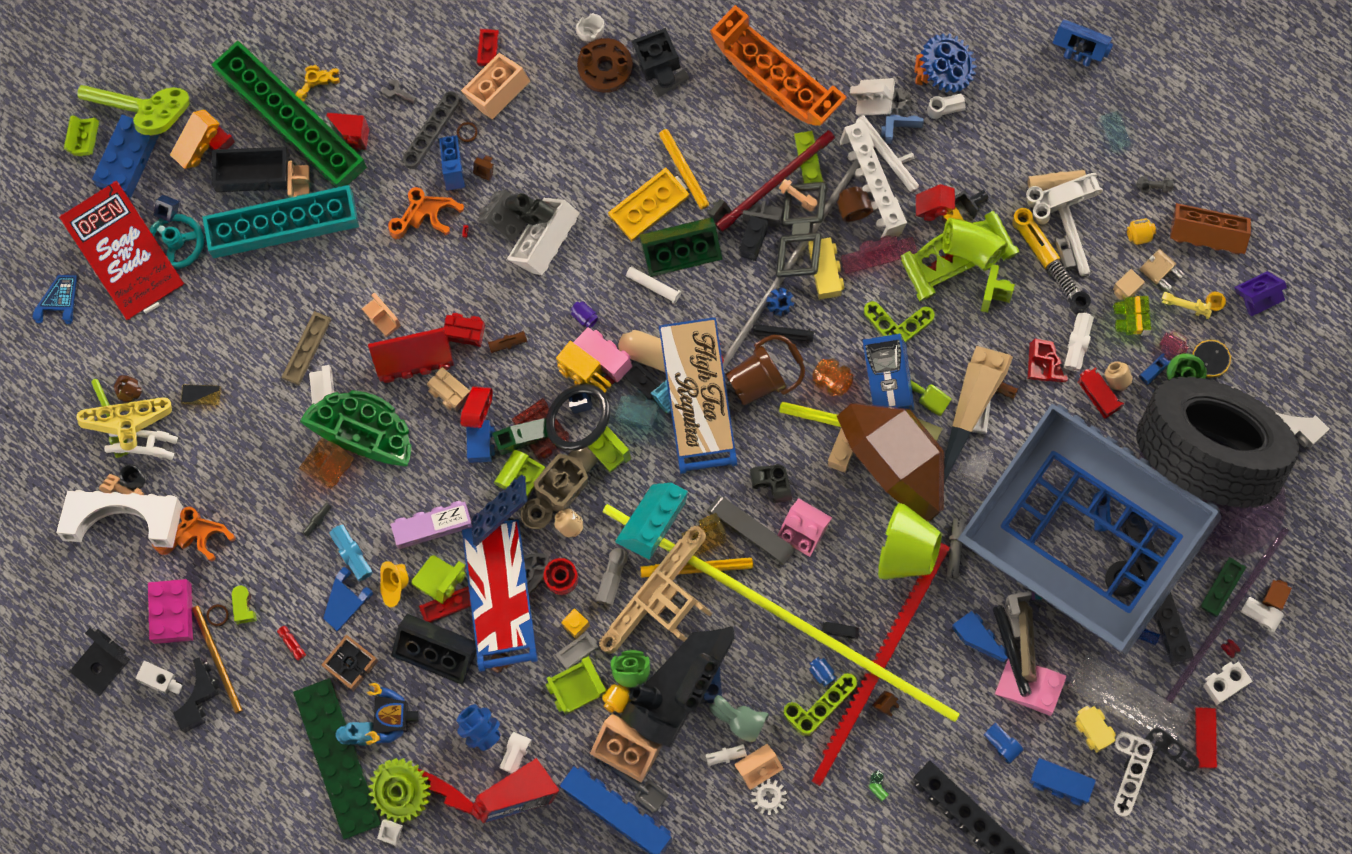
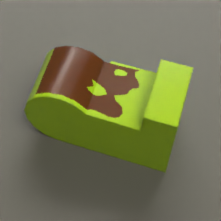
M242 585L236 586L232 590L234 621L237 624L257 621L256 613L250 611L251 593Z

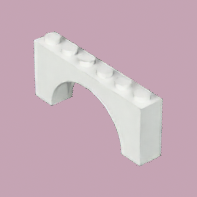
M82 490L68 491L57 534L63 541L81 542L86 531L98 520L113 514L127 513L139 516L147 521L149 527L148 539L154 547L173 548L183 506L178 498L172 495L160 497L154 494L143 496L136 493L126 495L118 492L109 494L100 491H94L93 493Z

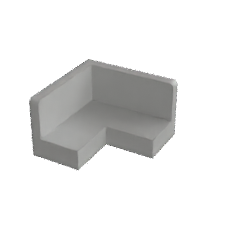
M1031 591L1008 595L1005 601L1014 640H1020V609L1018 602L1025 601L1029 604L1032 597Z

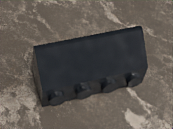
M406 614L398 625L391 656L463 685L476 655L475 640Z

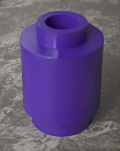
M584 301L576 302L571 307V316L583 327L592 328L599 319L596 316L597 313Z

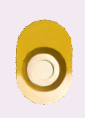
M385 561L380 568V592L385 605L395 607L400 601L402 589L408 585L409 577L404 564L394 565L390 561Z

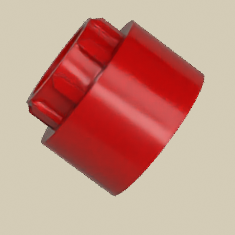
M557 558L546 565L544 580L551 592L557 595H566L576 588L578 573L571 561ZM558 573L566 574V578L562 581L557 580L556 576Z

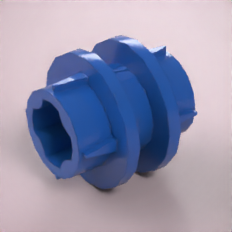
M476 704L465 708L456 719L459 724L457 733L461 738H466V744L469 748L478 747L481 751H485L499 740L501 736L498 731L500 722L496 718H490L492 712L488 708L480 709Z

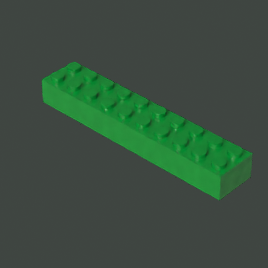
M238 40L211 64L215 74L335 188L349 185L367 168L364 159Z

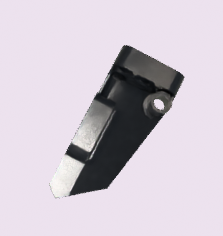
M730 626L717 630L692 632L686 641L681 644L643 686L637 684L636 687L630 688L629 698L632 701L627 703L620 717L645 738L671 747L689 713L699 706L735 639L734 628Z

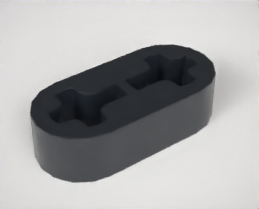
M823 622L821 631L827 635L858 639L860 629L844 624Z

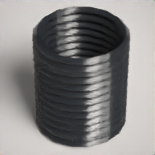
M128 464L120 470V479L127 488L135 490L136 488L141 489L144 486L145 476L137 466ZM138 473L136 480L127 482L130 474Z

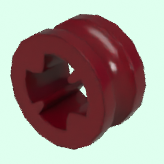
M1228 639L1226 644L1223 643L1221 645V648L1233 659L1235 653L1239 654L1241 650L1234 641Z

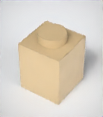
M1130 269L1115 283L1113 288L1114 294L1118 299H1124L1127 302L1143 287L1145 281Z

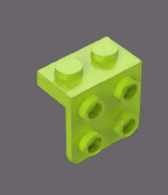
M432 555L412 579V585L443 604L447 597L453 594L457 584L461 583L465 578V564L458 561L453 567Z

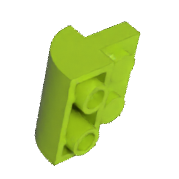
M514 450L495 479L494 484L505 490L514 479L523 475L526 480V495L528 499L534 489L533 482L546 467L529 458V455Z

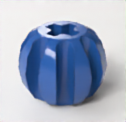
M780 287L779 291L774 289L770 292L772 297L767 296L766 302H770L768 309L770 312L774 311V315L781 316L782 312L786 315L791 312L789 306L794 307L795 302H791L793 295L791 292L786 294V288ZM779 298L781 299V302H783L782 305H779V304H780V303L778 302V299H779Z

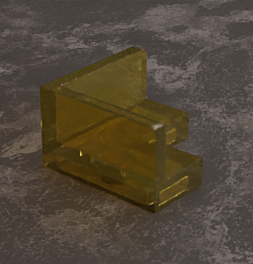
M716 513L698 521V527L705 531L706 538L694 556L727 542L726 532ZM686 532L681 533L682 538ZM698 532L692 536V540L695 541L696 538H699Z

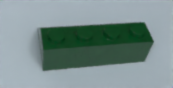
M712 217L639 235L650 277L722 260L717 230Z

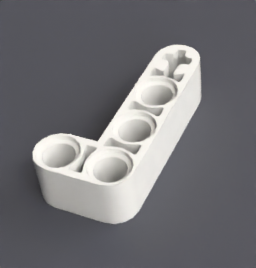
M1123 732L1116 737L1115 744L1118 750L1131 755L1118 791L1114 809L1118 815L1127 816L1133 809L1153 753V746L1148 740ZM1121 737L1129 738L1131 743L1128 747H1121L1119 745ZM1141 744H1146L1149 746L1150 751L1143 755L1139 753L1138 747ZM1134 763H1139L1142 765L1143 770L1140 773H1134L1131 770V766ZM1127 782H1133L1136 785V789L1133 792H1127L1124 785ZM1121 793L1127 797H1133L1132 800L1128 798L1126 806L1129 808H1125L1124 811H1121L1118 803L1122 804L1124 796H1120Z

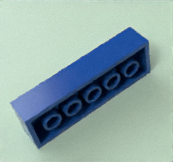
M573 766L560 784L563 792L647 853H665L673 842L672 834H670L671 832L662 825L657 827L654 825L655 820L647 814L643 816L639 814V810L635 805L630 802L625 804L622 801V796L614 790L611 792L607 791L606 785L599 779L592 780L589 775L590 773L582 767L577 769Z

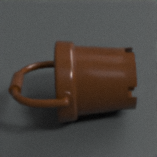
M782 335L765 337L754 344L755 350L752 356L725 374L744 406L774 391L785 395L801 384L805 376L804 359L796 345L792 344L788 338ZM773 339L785 342L789 346L788 349L796 363L800 366L798 380L788 388L765 348L761 346Z

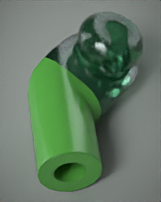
M875 771L870 776L869 788L883 801L889 795L882 788L884 774L881 771Z

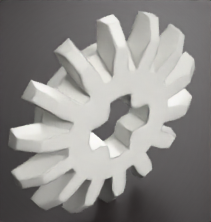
M767 779V784L764 785L762 782L760 788L758 786L754 787L758 791L757 793H751V795L756 796V799L751 801L752 803H758L754 807L755 809L762 807L760 813L763 814L766 809L768 810V815H771V810L774 809L777 814L778 806L782 809L784 808L780 803L781 801H787V799L782 798V795L787 793L786 791H780L784 787L783 785L776 786L778 781L775 780L773 784H770V779ZM767 791L775 795L771 803L763 799Z

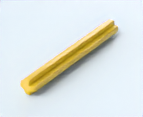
M664 129L659 133L661 140L701 210L709 206L707 198L668 129Z

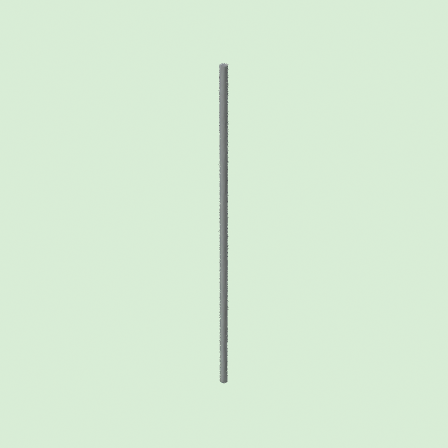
M855 159L825 204L824 219L838 200L839 194L844 191L854 176L856 169L859 168L858 159ZM822 223L813 224L812 233H816ZM809 241L799 243L785 264L784 270L792 269ZM777 277L724 355L723 370L769 302H766L767 296L772 297L770 292L774 289L778 290L786 277Z

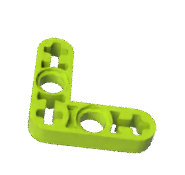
M868 302L864 307L865 317L882 336H888L886 334L894 328L893 334H901L905 343L929 326L935 316L933 309L922 307L897 326L877 302ZM869 307L872 309L877 308L876 314L880 316L877 321H874L876 319L874 313H868ZM922 313H930L929 320L927 318H924L921 321L922 326H920L918 320L922 318ZM883 320L888 321L890 327L882 329L879 323ZM913 323L917 329L914 332H909L906 329V325Z

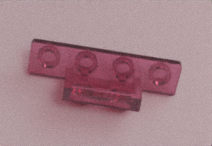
M888 235L880 238L879 241L873 242L869 240L863 242L859 246V251L842 255L841 261L845 274L901 260V255L909 251L915 254L917 249L913 237L897 241L896 236L891 237Z

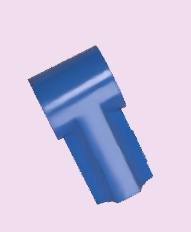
M1099 492L1095 493V495L1093 496V498H1092V500H1091V504H1092V502L1094 501V499L1096 498V496L1098 495ZM1105 495L1103 499L1106 504L1103 506L1098 505L1094 514L1111 524L1110 496ZM1094 521V531H1109Z
M997 723L992 725L983 734L998 750V754L1005 757V761L1008 764L1024 751L1023 747L1014 738H1010Z

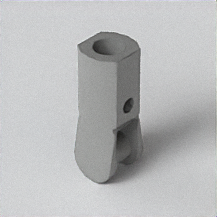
M1066 235L1062 239L1055 238L1056 248L1066 271L1075 269L1077 266L1068 236ZM1066 245L1067 249L1062 250L1061 246Z

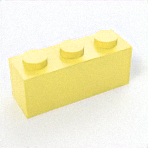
M831 237L821 239L818 272L814 275L819 300L841 296L844 289L843 278L839 279L838 272H841L840 263L835 260L837 248L835 243L832 244ZM809 241V242H808V248H809V253H810V258H811V260H812V251H813V242H814V241Z

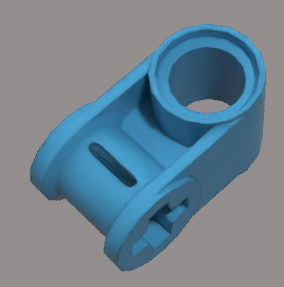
M350 722L346 726L337 729L336 739L341 744L366 746V742L371 741L372 737L369 735L365 736V734L373 731L374 723Z

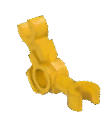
M317 65L306 67L305 84L295 95L304 102L311 88L317 85H327L328 82L333 84L340 83L339 78L332 77L334 74H339V69H332L327 72V70L319 71L320 68Z

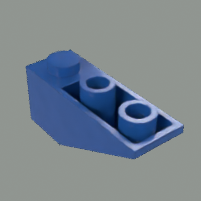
M458 136L439 138L446 190L465 188Z
M970 611L952 625L953 631L963 644L1003 663L1007 661L1006 649L1002 645L998 646L994 640L996 639L995 635L990 629H985L982 625L984 622L977 613L974 614Z

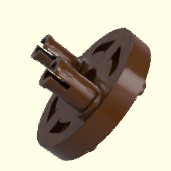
M601 38L581 48L577 68L580 79L588 88L600 93H609L622 88L629 81L633 71L631 54L625 45L614 39ZM602 62L612 64V68L608 71H601L598 67Z

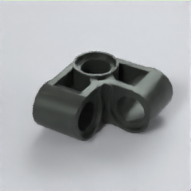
M525 193L511 195L506 201L507 208L530 225L546 223L554 214V209L539 198L533 200Z
M783 465L758 466L750 469L752 489L771 486V492L774 495V498H772L773 503L792 501L787 470ZM777 471L784 473V476L780 479L775 478L773 475Z

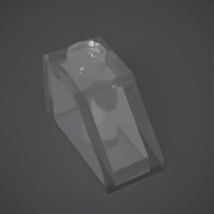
M991 448L966 457L965 462L961 461L956 470L959 473L958 479L979 488L996 449Z

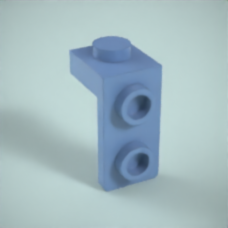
M886 116L885 126H882L881 137H885L886 144H892L893 127L923 128L924 119L918 116Z

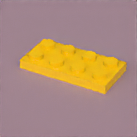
M664 168L609 211L608 215L630 241L633 242L639 235L643 234L689 198L690 194L669 170Z

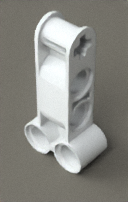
M1090 173L1042 191L1038 186L1030 187L1027 190L1026 198L1028 205L1034 208L1033 217L1035 222L1040 225L1046 224L1050 220V213L1101 194L1103 189L1098 184L1097 174ZM1033 194L1040 196L1037 200H1032L1030 197ZM1039 211H1045L1047 213L1043 217L1037 215Z

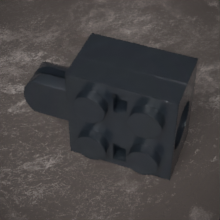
M666 28L632 40L633 52L645 80L649 81L656 78L662 88L672 87L675 84L673 71L681 68L678 54Z

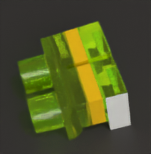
M1148 296L1125 297L1124 301L1114 303V315L1124 314V319L1115 320V332H1126V336L1132 334L1149 336L1151 320Z

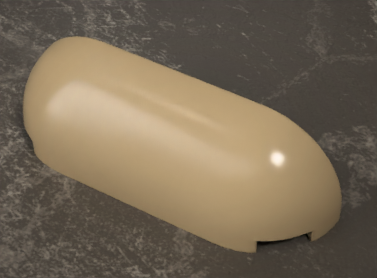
M633 330L621 336L618 343L620 351L624 350L629 354L630 359L665 372L660 338L638 330Z

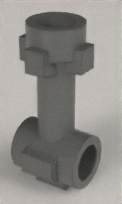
M1141 176L1138 178L1136 185L1144 193L1149 192L1151 188L1162 189L1163 193H1168V191L1173 190L1174 183L1169 178H1164L1163 181H1149L1147 176Z

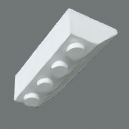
M544 198L542 200L554 209L552 218L546 223L528 224L508 256V261L533 274L543 275L580 214L565 200Z

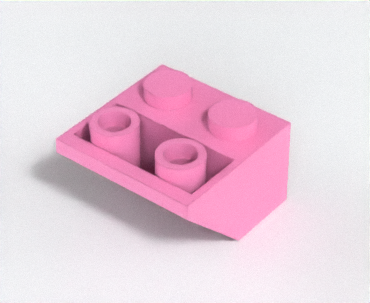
M798 499L790 508L778 536L795 549L810 557L824 535L832 517Z

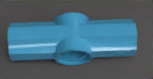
M342 524L333 528L329 534L335 545H337L341 557L349 565L357 580L360 582L373 574L372 569L367 561H365L363 553L357 543L353 541L345 526Z

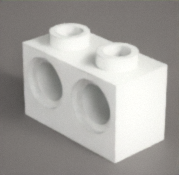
M1239 661L1234 665L1232 662L1221 668L1223 672L1218 675L1213 673L1205 679L1207 682L1203 687L1216 705L1222 703L1252 682ZM1230 673H1237L1239 681H1233L1230 678ZM1214 683L1221 684L1223 687V691H1216L1214 689Z

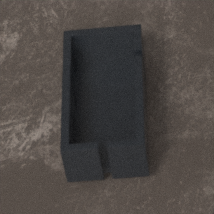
M287 147L212 150V166L214 168L212 169V186L216 193L270 190V187L273 190H288V161H290V153Z

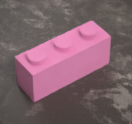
M588 327L573 342L599 361L602 371L617 383L633 367L629 354L624 350L619 351L612 341L603 339L602 334L597 330L593 331Z

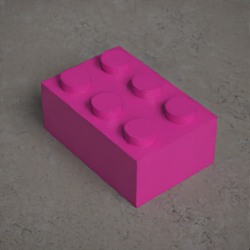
M187 579L148 582L149 640L154 644L193 641L191 583Z

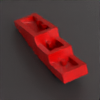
M424 771L422 777H428L427 782H430L431 786L428 789L431 792L445 796L444 804L446 806L474 815L472 812L473 803L466 796L440 778Z

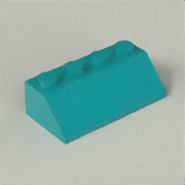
M673 483L652 484L615 540V543L650 560L684 507L688 491Z

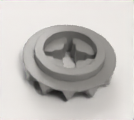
M896 87L892 101L895 100L897 95L898 100L902 102H899L897 108L895 103L892 102L889 115L902 116L909 111L911 98L910 94L906 93L904 89L901 90Z

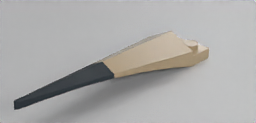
M976 346L971 362L968 363L944 458V484L979 418L1007 375L1013 358L1011 355Z

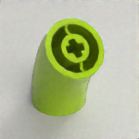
M948 218L946 221L942 240L944 253L964 258L984 271L990 269L992 264L994 265L1002 257L1008 247V243L979 225L954 218Z

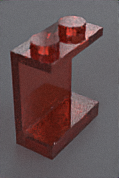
M542 398L512 418L513 424L518 425L546 418L549 410L547 402ZM555 418L556 433L560 438L568 441L570 439L569 433L563 429ZM549 438L529 445L538 460L548 458L552 455V451L557 448Z

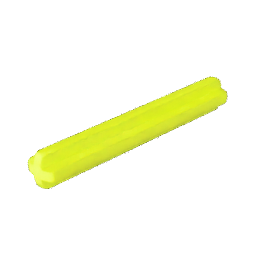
M781 402L780 413L841 427L837 414Z

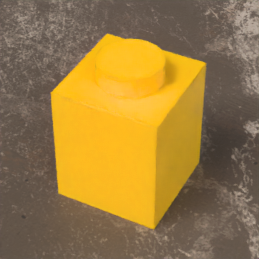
M575 608L561 622L562 627L575 639L581 636L590 626L589 621Z

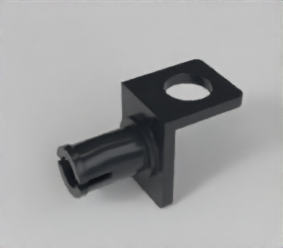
M964 190L955 195V205L961 201L974 219L979 212L977 206L988 201L989 197L987 194L983 195L985 193L984 190H981L972 197Z

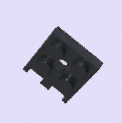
M89 628L85 634L94 642L69 672L100 696L130 659L124 655L126 651L99 629L94 631ZM100 663L102 665L101 672L94 674L92 667Z

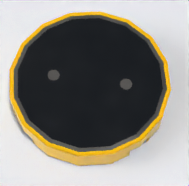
M1216 340L1201 342L1192 353V355L1199 357L1203 361L1207 369L1206 377L1208 378L1221 376L1230 365L1231 356L1229 350L1224 344Z

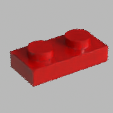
M480 29L477 66H486L497 55L499 30Z

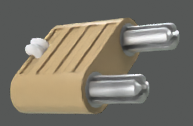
M1161 249L1152 255L1140 268V271L1156 285L1160 284L1166 291H1170L1172 286L1163 278L1170 271L1180 279L1185 275L1176 267L1177 263Z

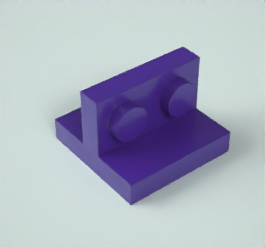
M1266 271L1234 288L1236 293L1244 299L1248 314L1254 316L1285 301L1282 290L1286 289L1287 286L1284 280Z

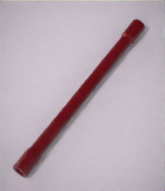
M827 130L810 147L762 187L715 223L716 228L721 233L724 232L743 214L744 210H749L819 150L835 139L833 133Z

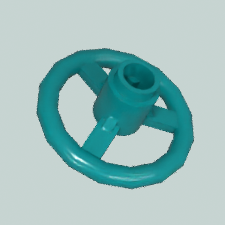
M175 214L172 221H182L194 229L192 232L181 234L175 227L165 228L163 225L169 222L159 218L151 225L149 230L153 236H155L156 232L162 235V240L168 247L166 256L175 269H182L191 265L199 258L204 248V234L201 226L189 216ZM197 239L193 253L182 261L174 262L176 250L180 249L184 242Z

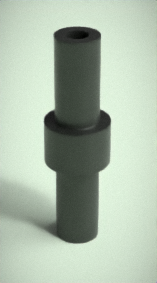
M325 503L320 511L311 517V522L302 532L306 537H309L313 530L322 524L323 518L332 506Z

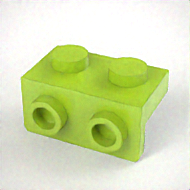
M74 115L70 116L64 150L74 156L93 155L99 120L96 118L79 119Z

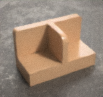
M288 161V197L309 194V165L294 166L292 161Z
M373 293V300L363 307L362 310L384 336L388 337L401 325L376 293Z

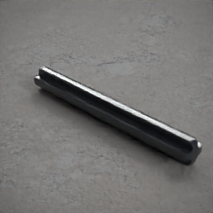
M1002 605L993 608V612L1020 695L1022 697L1031 694V689L1028 681L1022 676V661L1005 609Z

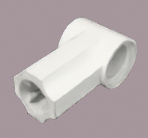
M962 94L943 98L935 96L929 102L927 113L931 118L938 119L942 115L963 111L966 109L964 96ZM933 106H938L940 109L936 110Z
M1252 597L1248 598L1241 610L1243 614L1259 622L1261 627L1265 626L1270 632H1275L1284 616L1280 610L1271 606L1267 607Z
M513 732L509 738L507 751L499 768L511 774L517 771L523 756H526L528 752L526 750L531 745L532 739Z

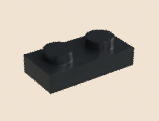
M635 361L632 364L633 367L624 377L651 401L653 396L650 393L659 387L661 383Z

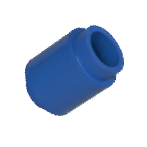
M817 657L809 663L811 667L808 670L818 683H822L824 687L837 678L834 674L835 671L825 658L820 659Z

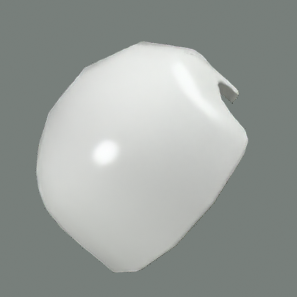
M593 13L588 18L582 17L576 25V34L583 41L592 42L599 39L604 32V20L601 16Z

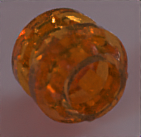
M834 358L821 360L812 374L815 386L821 390L827 387V394L832 397L836 395L843 396L850 389L854 379L853 374L850 373V368L846 365L839 368V361Z

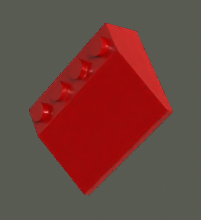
M444 328L368 344L380 382L390 383L395 378L400 377L409 379L413 377V374L421 373V375H427L432 373V370H440L442 367L448 370L450 366H454L450 343Z

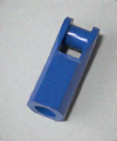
M1161 354L1139 375V378L1146 385H1149L1167 368L1170 361L1165 357V354ZM1158 362L1163 365L1162 368L1157 365Z

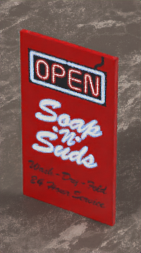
M117 180L59 216L126 320H130L131 317L184 285L183 280Z

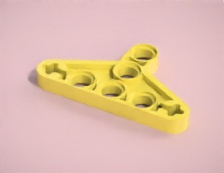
M156 398L84 409L78 412L77 421L81 428L118 435L120 447L123 450H132L137 446L136 432L169 415L172 412V406L168 398ZM141 408H148L146 412H139ZM122 411H129L127 415H120ZM103 414H110L107 418H101ZM124 425H131L128 429L121 428ZM125 439H133L130 443L123 442Z

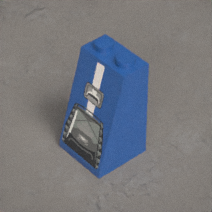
M894 334L864 339L863 347L873 405L914 410L907 346L902 335Z

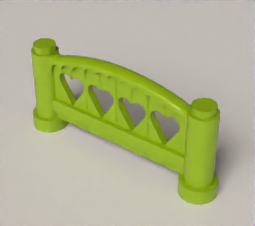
M995 211L984 215V221L973 222L990 230L1008 243V247L1001 257L1003 261L1020 253L1017 245H1013ZM943 233L924 245L917 253L912 254L909 251L900 256L901 262L917 291L916 296L919 302L936 294L933 286L977 266L958 256L953 255L952 263L941 257L939 251L943 250ZM931 254L936 255V271L924 265L922 259L929 258Z

